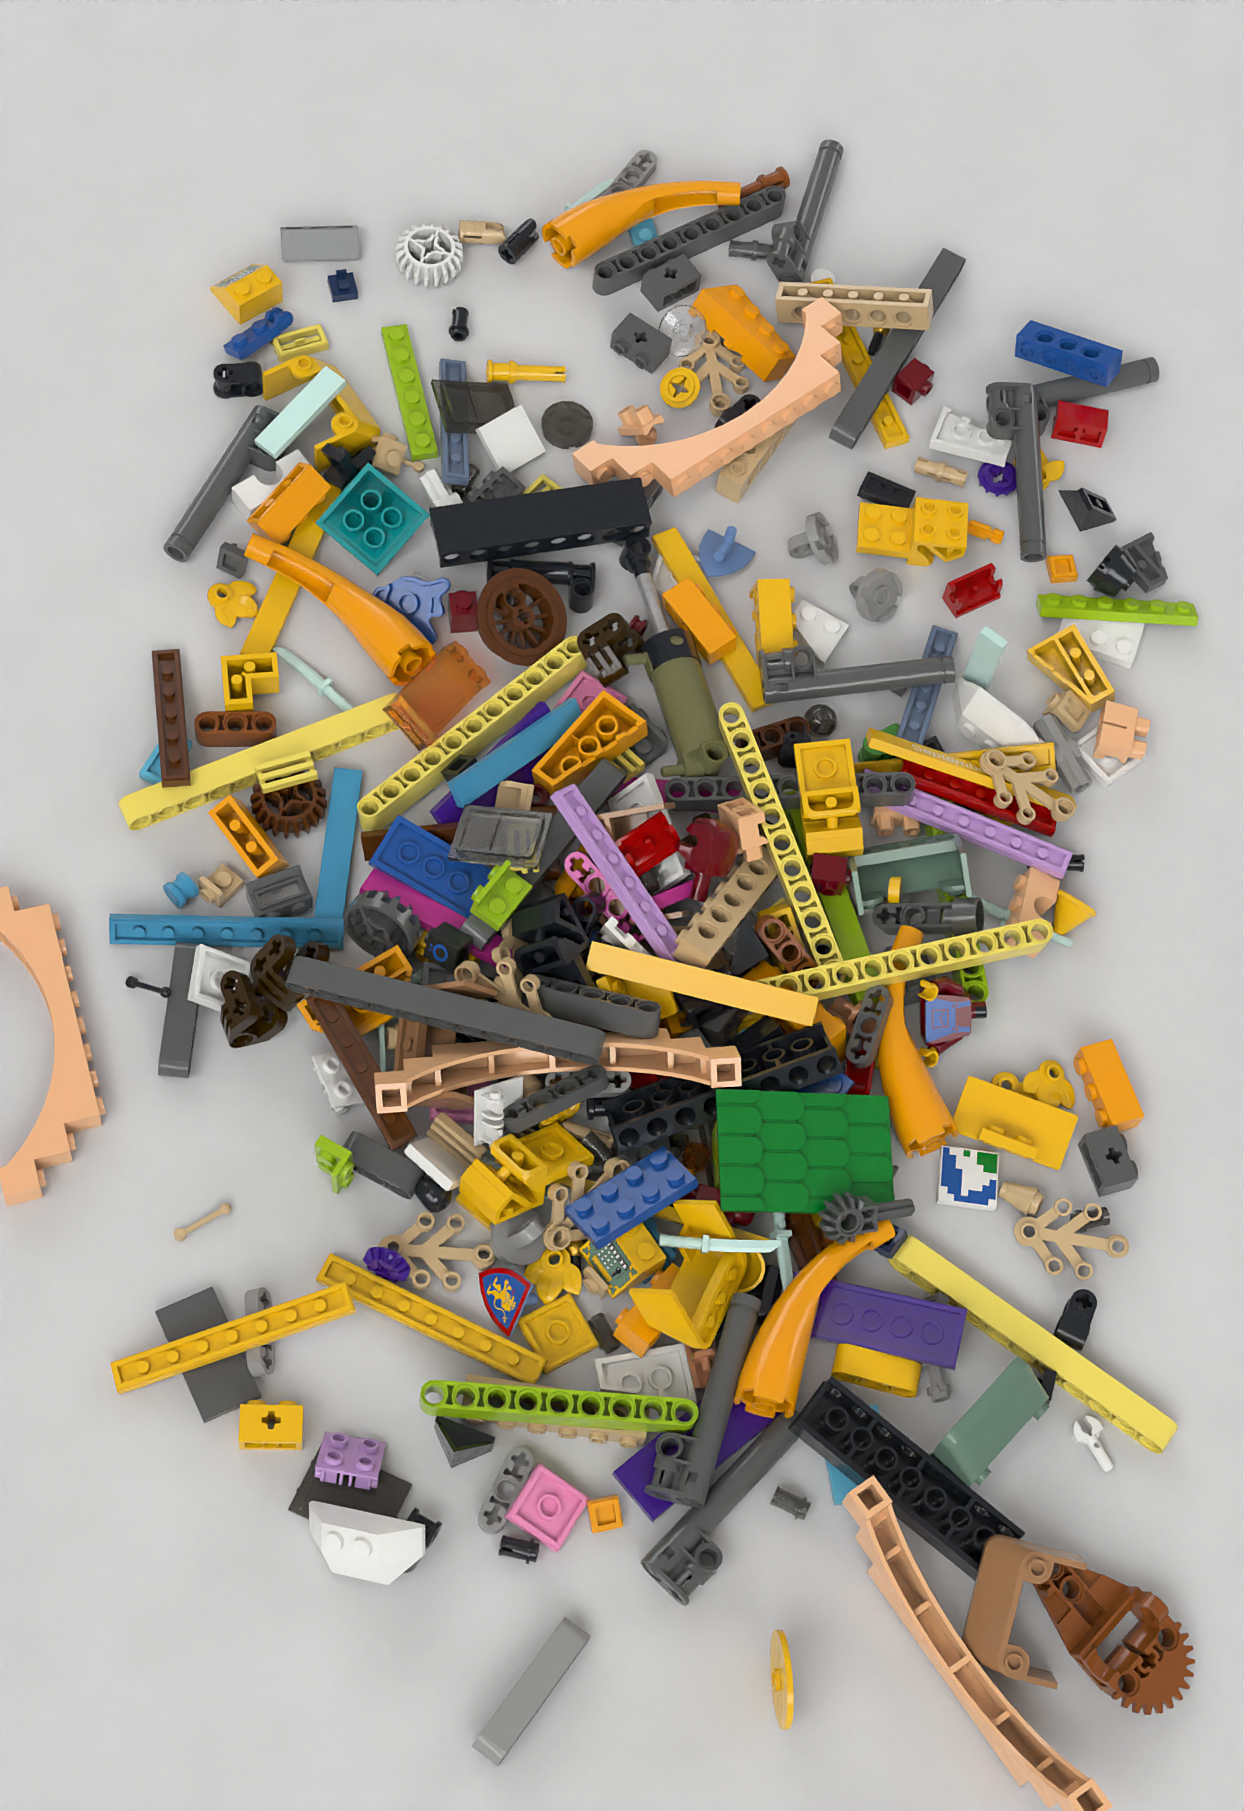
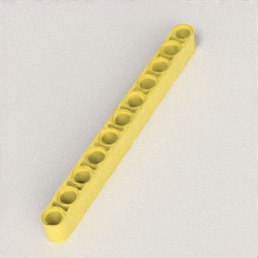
M578 636L566 638L364 796L357 804L361 828L364 831L382 830L396 819L398 815H401L444 781L445 778L441 771L457 756L466 755L474 757L520 721L539 701L544 702L578 675L581 670H584L588 664L578 648Z
M391 693L190 771L191 786L162 788V782L124 796L118 802V806L129 829L133 831L140 830L226 797L229 794L231 795L254 786V784H259L254 765L306 751L310 752L311 760L316 762L401 729L411 722L412 716L399 693Z
M726 703L719 710V728L748 801L763 810L765 817L774 815L779 819L776 824L770 825L763 822L758 824L762 836L769 842L766 843V847L808 953L818 967L842 962L843 958L744 710L737 703ZM733 714L738 717V720L734 723H728L724 720V717ZM743 739L748 742V746L738 748L734 745V742ZM752 764L757 766L759 770L756 773L750 774L744 770V767ZM757 790H765L769 796L765 799H758L754 793ZM782 840L788 843L789 848L778 850L774 844ZM788 866H794L798 868L799 874L789 876L784 870ZM805 892L809 895L810 899L806 902H799L796 900L795 894ZM808 918H816L820 922V926L809 928L805 921ZM823 943L828 945L831 951L828 954L822 955L816 951L815 947ZM840 973L841 978L839 981L845 983L846 974Z
M1034 919L760 979L754 982L778 988L789 986L794 992L820 998L819 1000L868 990L870 987L877 985H891L1042 951L1052 938L1053 928L1047 920ZM1031 932H1040L1044 939H1035ZM1004 937L1013 938L1016 946L1006 944ZM976 944H985L988 947L989 951H980L977 948ZM955 949L959 951L961 958L952 957L948 950ZM920 956H930L934 963L925 964ZM893 962H902L906 970H897L893 966ZM865 968H874L878 972V976H869L866 974ZM837 974H846L850 978V982H840ZM818 980L822 984V988L814 989L809 985L808 981Z
M908 1235L892 1259L888 1258L890 1265L930 1295L942 1293L950 1297L948 1305L967 1309L966 1320L1016 1356L1019 1355L1041 1374H1043L1045 1369L1057 1372L1055 1384L1148 1450L1157 1454L1163 1453L1178 1430L1177 1424L1167 1415L915 1237Z

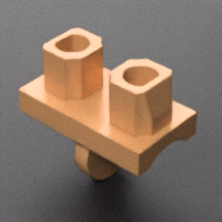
M628 405L618 412L623 425L617 430L621 436H635L637 443L641 446L653 445L657 439V432L653 425L662 424L664 419L661 414L653 415L648 405H642L636 409L634 405Z
M873 807L872 817H870L869 822L870 827L876 828L879 837L893 835L894 826H902L903 835L905 836L918 835L920 830L919 821L886 807Z

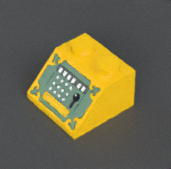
M251 264L210 287V291L239 325L283 302L282 281L268 265Z
M640 1223L599 1250L590 1241H587L579 1249L586 1262L609 1286L608 1294L612 1300L652 1276L659 1269H663L667 1258L643 1223Z

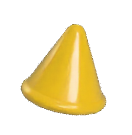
M1058 889L1053 932L1063 936L1091 917H1095L1097 912L1071 894Z

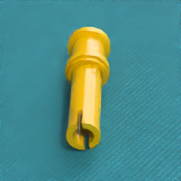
M487 359L486 382L508 381V384L516 383V380L565 383L566 374L564 372H566V367L517 365L513 360H509L508 363H496Z

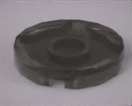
M560 401L552 404L545 410L541 420V428L545 439L553 446L561 449H569V447L574 446L578 448L589 441L593 432V418L590 412L581 404L573 401Z

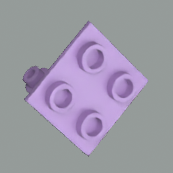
M325 1432L315 1465L314 1477L320 1478L321 1482L336 1484L337 1475L340 1473L339 1485H342L345 1474L350 1475L348 1487L352 1486L353 1476H356L354 1487L370 1490L371 1487L377 1488L386 1443L372 1438L363 1439L347 1436L339 1432Z

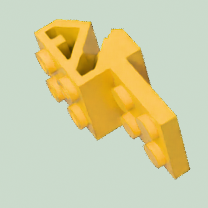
M916 497L913 508L860 502L858 508L856 552L907 558L906 564L924 567L933 563L934 554L944 562L963 557L967 548L968 503Z
M850 738L794 744L806 860L811 861L814 853L839 857L863 855V831L858 813L861 812L858 786L856 785Z
M558 1122L519 1139L513 1134H508L493 1141L489 1146L491 1149L490 1153L503 1166L500 1169H495L491 1164L488 1165L476 1158L460 1177L459 1191L494 1225H497L542 1205L546 1185L568 1176V1167L574 1161L583 1163L587 1167L593 1165L594 1155Z

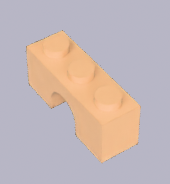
M1032 866L1023 875L1019 874L1013 884L1015 894L1009 903L1008 910L1011 912L1005 926L1034 919H1043L1038 914L1043 915L1056 902L1060 880ZM1031 932L1035 939H1044L1040 932ZM1005 937L1004 941L1006 944L1016 946L1013 938ZM1039 952L1027 954V956L1034 958Z

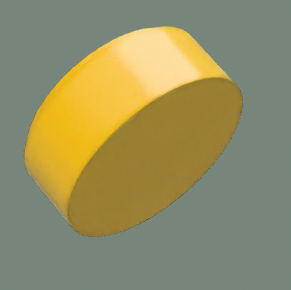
M892 876L889 880L888 903H900L902 877Z

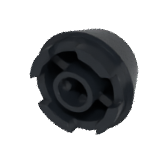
M1115 545L1086 581L1094 587V591L1115 597L1121 589L1126 592L1135 581L1132 575L1138 569V565L1127 548L1124 550Z

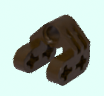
M618 613L606 615L584 629L577 637V645L585 661L605 688L629 674V666L623 663V657L629 654H639L641 646L644 644L642 636L636 630L629 628L628 622ZM617 622L618 629L613 631V624ZM592 637H594V638H595V639H594V643H595V644H593L592 646H590V645H589V644H590V640H589V639L592 638ZM632 638L633 645L629 647L628 639Z
M275 934L251 961L250 972L256 989L281 1010L286 1012L292 1011L296 1004L306 996L289 990L285 986L293 958L295 956H303L328 962L330 950L327 944L309 941L295 955V940L290 936Z
M230 970L223 975L220 987L225 1003L221 1005L220 1021L231 1048H241L268 1041L285 1028L288 1021L287 1012L278 1008L256 989L254 982L251 984L246 974Z

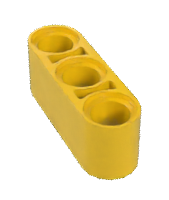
M842 1343L836 1347L831 1376L847 1383L901 1397L914 1398L917 1396L922 1365L909 1359Z

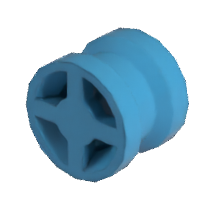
M184 872L176 875L175 881L167 882L163 885V890L167 897L178 908L186 905L187 899L195 898L199 894V890L193 880Z

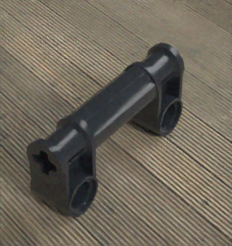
M510 559L509 562L487 561L486 582L499 572L507 569H528L542 575L551 584L568 585V604L572 611L581 614L588 612L592 608L595 590V562H591L590 565L573 564L572 561L555 562ZM506 595V600L511 605L512 598Z

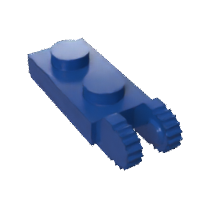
M279 307L268 310L264 319L255 321L250 328L233 336L231 341L223 345L226 354L240 360L245 359L287 329L294 319L292 313L283 311Z

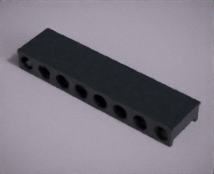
M641 477L429 508L430 525L434 534L440 568L626 541L631 535H641L646 538L649 537L650 526L652 525ZM639 526H643V527H644V528H643L642 530H640V531H636V532L630 531L631 529H633V528H635V527H639ZM612 530L618 531L613 535H604L606 532ZM591 534L587 539H578L582 535ZM565 538V540L560 543H552V541L555 539ZM539 542L536 546L525 547L528 543ZM505 546H512V548L507 551L498 550ZM486 550L480 555H472L475 551ZM451 554H459L456 558L453 559L445 558L446 556Z
M822 1022L813 1024V1027L807 1026L738 1051L741 1057L742 1086L711 1088L707 1084L670 1076L602 1101L619 1155L717 1119L716 1089L792 1092L843 1073L844 1069L839 1061L836 1048L832 1045L824 1031Z
M833 1376L821 1383L788 1427L792 1433L856 1485H860L874 1475L893 1501L891 1504L895 1516L974 1581H976L985 1542L990 1537L1005 1535L1021 1539L1025 1534L1017 1525Z

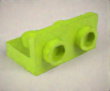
M508 859L501 867L497 864L491 870L487 877L490 881L485 887L479 885L470 898L474 901L470 912L496 931L502 928L533 887L510 870L512 862Z
M320 1135L314 1144L316 1163L319 1164L318 1167L323 1172L331 1175L332 1191L339 1194L342 1187L345 1189L349 1187L355 1176V1173H353L352 1152Z

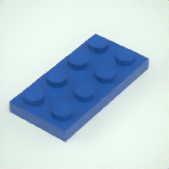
M400 815L394 820L368 864L466 918L472 914L470 912L474 902L470 899L479 885L486 886L490 881L487 877L492 870Z
M662 1146L569 1204L564 1209L566 1216L599 1250L699 1186L697 1179Z

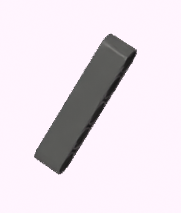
M176 942L169 985L171 995L167 999L159 1055V1076L189 1078L199 1004L187 999L196 946L200 944Z
M533 974L540 980V987L537 993L542 1009L552 1017L644 1039H652L658 1036L661 1005L657 1002ZM527 981V984L533 988L532 983ZM522 991V1003L529 1008L526 993Z

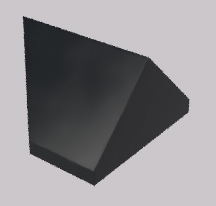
M1084 488L1079 490H1058L1080 532L1117 520L1106 498Z
M743 919L730 972L734 977L771 957L750 922Z
M437 1416L435 1419L434 1430L451 1468L492 1451L496 1437L445 1417Z

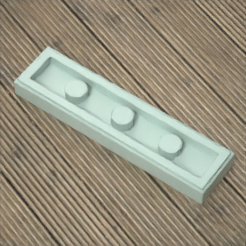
M325 366L254 440L255 444L276 459L347 385L346 380Z
M985 626L978 636L962 678L967 682H972L988 692L1008 644L1007 640L988 626Z

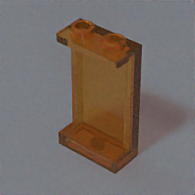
M454 641L443 647L382 710L420 751L432 745L438 738L436 735L481 689L488 686L491 680L487 677L485 670L478 666L468 655L466 648L457 641Z

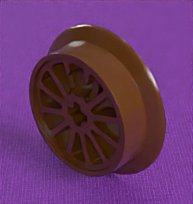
M512 568L499 572L484 586L478 600L476 623L482 641L495 655L515 665L532 666L564 641L567 630V615L561 596L546 578L528 569ZM506 595L509 598H513L514 605L511 606L508 604L506 600ZM527 595L533 600L528 606L526 605ZM537 605L541 614L534 615L532 609ZM493 615L500 617L502 620H495ZM534 620H542L543 627L533 624ZM502 625L503 629L498 632L496 626ZM506 632H508V635H507V638H506V641H505L504 638H503V635H504ZM531 632L540 635L539 641H537V639L533 636ZM525 640L528 642L531 648L526 649Z

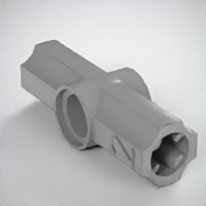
M1048 714L1034 722L1033 729L1038 738H1041L1044 742H1054L1056 769L1070 794H1079L1090 787L1093 781L1080 760L1081 753L1078 744L1074 739H1068L1055 715Z

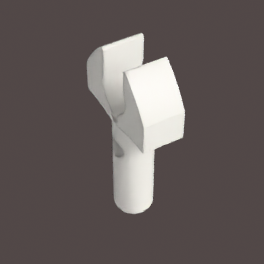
M1085 1415L1083 1421L1090 1431L1087 1434L1081 1430L1076 1420L1071 1428V1438L1075 1445L1079 1443L1088 1445L1104 1472L1112 1470L1114 1465L1098 1440L1099 1433L1104 1429L1100 1421Z

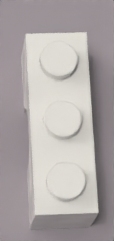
M298 449L276 461V477L279 480L277 484L265 485L252 475L231 488L232 503L246 520L299 462L310 464Z

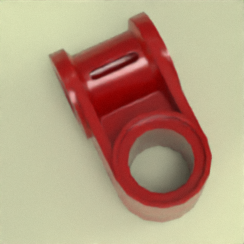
M862 1047V1050L860 1052L856 1051L855 1055L865 1056L867 1052ZM848 1058L846 1059L843 1073L855 1082L847 1095H870L874 1061L866 1068H858Z

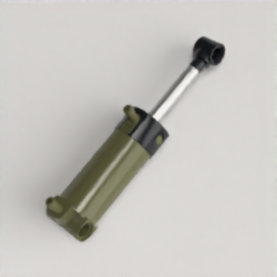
M631 535L625 542L619 557V563L625 570L634 574L654 635L644 642L639 654L624 655L623 663L626 666L644 664L648 678L653 684L678 762L676 765L662 766L660 769L661 776H718L730 753L719 728V715L701 666L702 662L693 636L684 629L669 628L649 570L651 566L649 558L651 544L648 539L641 535Z

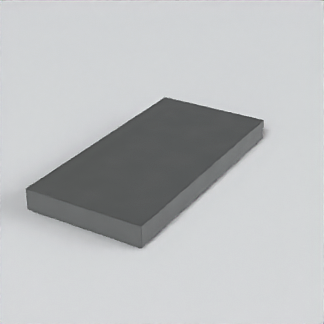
M213 1287L155 1311L168 1343L228 1322ZM242 1352L182 1373L203 1423H207L240 1408V1404H247L250 1400L262 1398Z

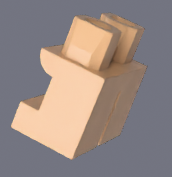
M1106 700L1099 716L1093 757L1104 759L1105 755L1116 757L1124 764L1128 757L1142 760L1146 752L1147 742L1135 740L1134 735L1146 738L1151 720L1137 716V708Z
M744 797L718 804L720 820L728 824L739 836L737 854L743 853L744 859L747 862L763 858L761 845L769 842L764 836L759 834L758 824L766 822L764 811Z

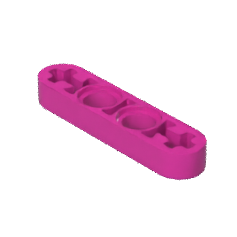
M583 851L569 854L564 863L565 870L585 893L593 892L590 887L592 879L595 877L601 878L605 882V890L601 893L606 902V908L603 913L608 919L611 916L618 921L616 926L625 934H631L637 941L643 940L645 938L643 934L636 933L633 935L631 933L633 926L628 920L623 924L620 922L621 919L629 914L626 909H624L621 915H615L611 912V901L619 898L590 855ZM575 858L578 860L583 858V860L585 861L582 864L583 868L587 872L593 869L595 873L589 875L585 879V881H583L581 877L585 876L586 874L581 869H573V866L575 865L573 859Z

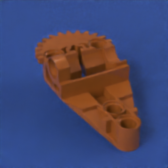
M1054 1563L1052 1574L1047 1581L1041 1584H1033L1068 1653L1101 1691L1111 1696L1113 1700L1122 1698L1121 1707L1128 1708L1132 1703L1133 1713H1139L1141 1708H1143L1144 1715H1151L1152 1708H1154L1156 1713L1161 1714L1163 1713V1704L1169 1709L1174 1707L1172 1697L1180 1701L1183 1699L1179 1688L1189 1690L1190 1686L1186 1683L1184 1677H1194V1673L1186 1667L1195 1663V1659L1186 1657V1654L1194 1648L1193 1646L1183 1644L1189 1637V1634H1180L1179 1629L1182 1624L1180 1622L1174 1623L1168 1616V1607L1161 1599L1150 1591H1142L1136 1586H1127L1103 1574L1059 1563ZM1065 1582L1068 1586V1593L1066 1596L1063 1593V1585ZM1131 1611L1139 1621L1122 1639L1123 1644L1127 1648L1117 1645L1103 1661L1099 1657L1096 1648L1123 1617ZM1160 1631L1163 1635L1161 1644L1158 1639ZM1121 1676L1124 1681L1122 1689H1120L1119 1687V1679Z

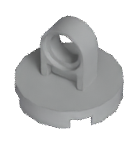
M817 512L806 516V532L795 535L788 540L789 555L792 558L801 559L815 555L824 566L835 562V559L838 558L834 534L829 536L825 528L829 526V523L822 513Z
M875 569L865 577L860 576L849 586L851 595L856 599V606L860 616L871 622L882 623L890 619L898 608L895 605L897 596H902V585L899 577L886 569Z
M532 1209L497 1225L491 1222L489 1227L491 1229L490 1247L494 1255L504 1264L520 1267L527 1266L538 1260L546 1249L542 1242V1234L546 1226L541 1217Z

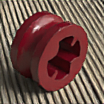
M635 615L629 624V628L636 630L643 637L649 621L646 619L641 621L640 616Z

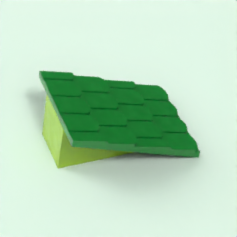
M716 1089L717 1121L712 1130L714 1188L720 1190L721 1212L819 1214L818 1211L825 1210L826 1208L824 1201H833V1193L842 1196L845 1191L850 1192L853 1196H867L874 1203L895 1201L888 1096Z

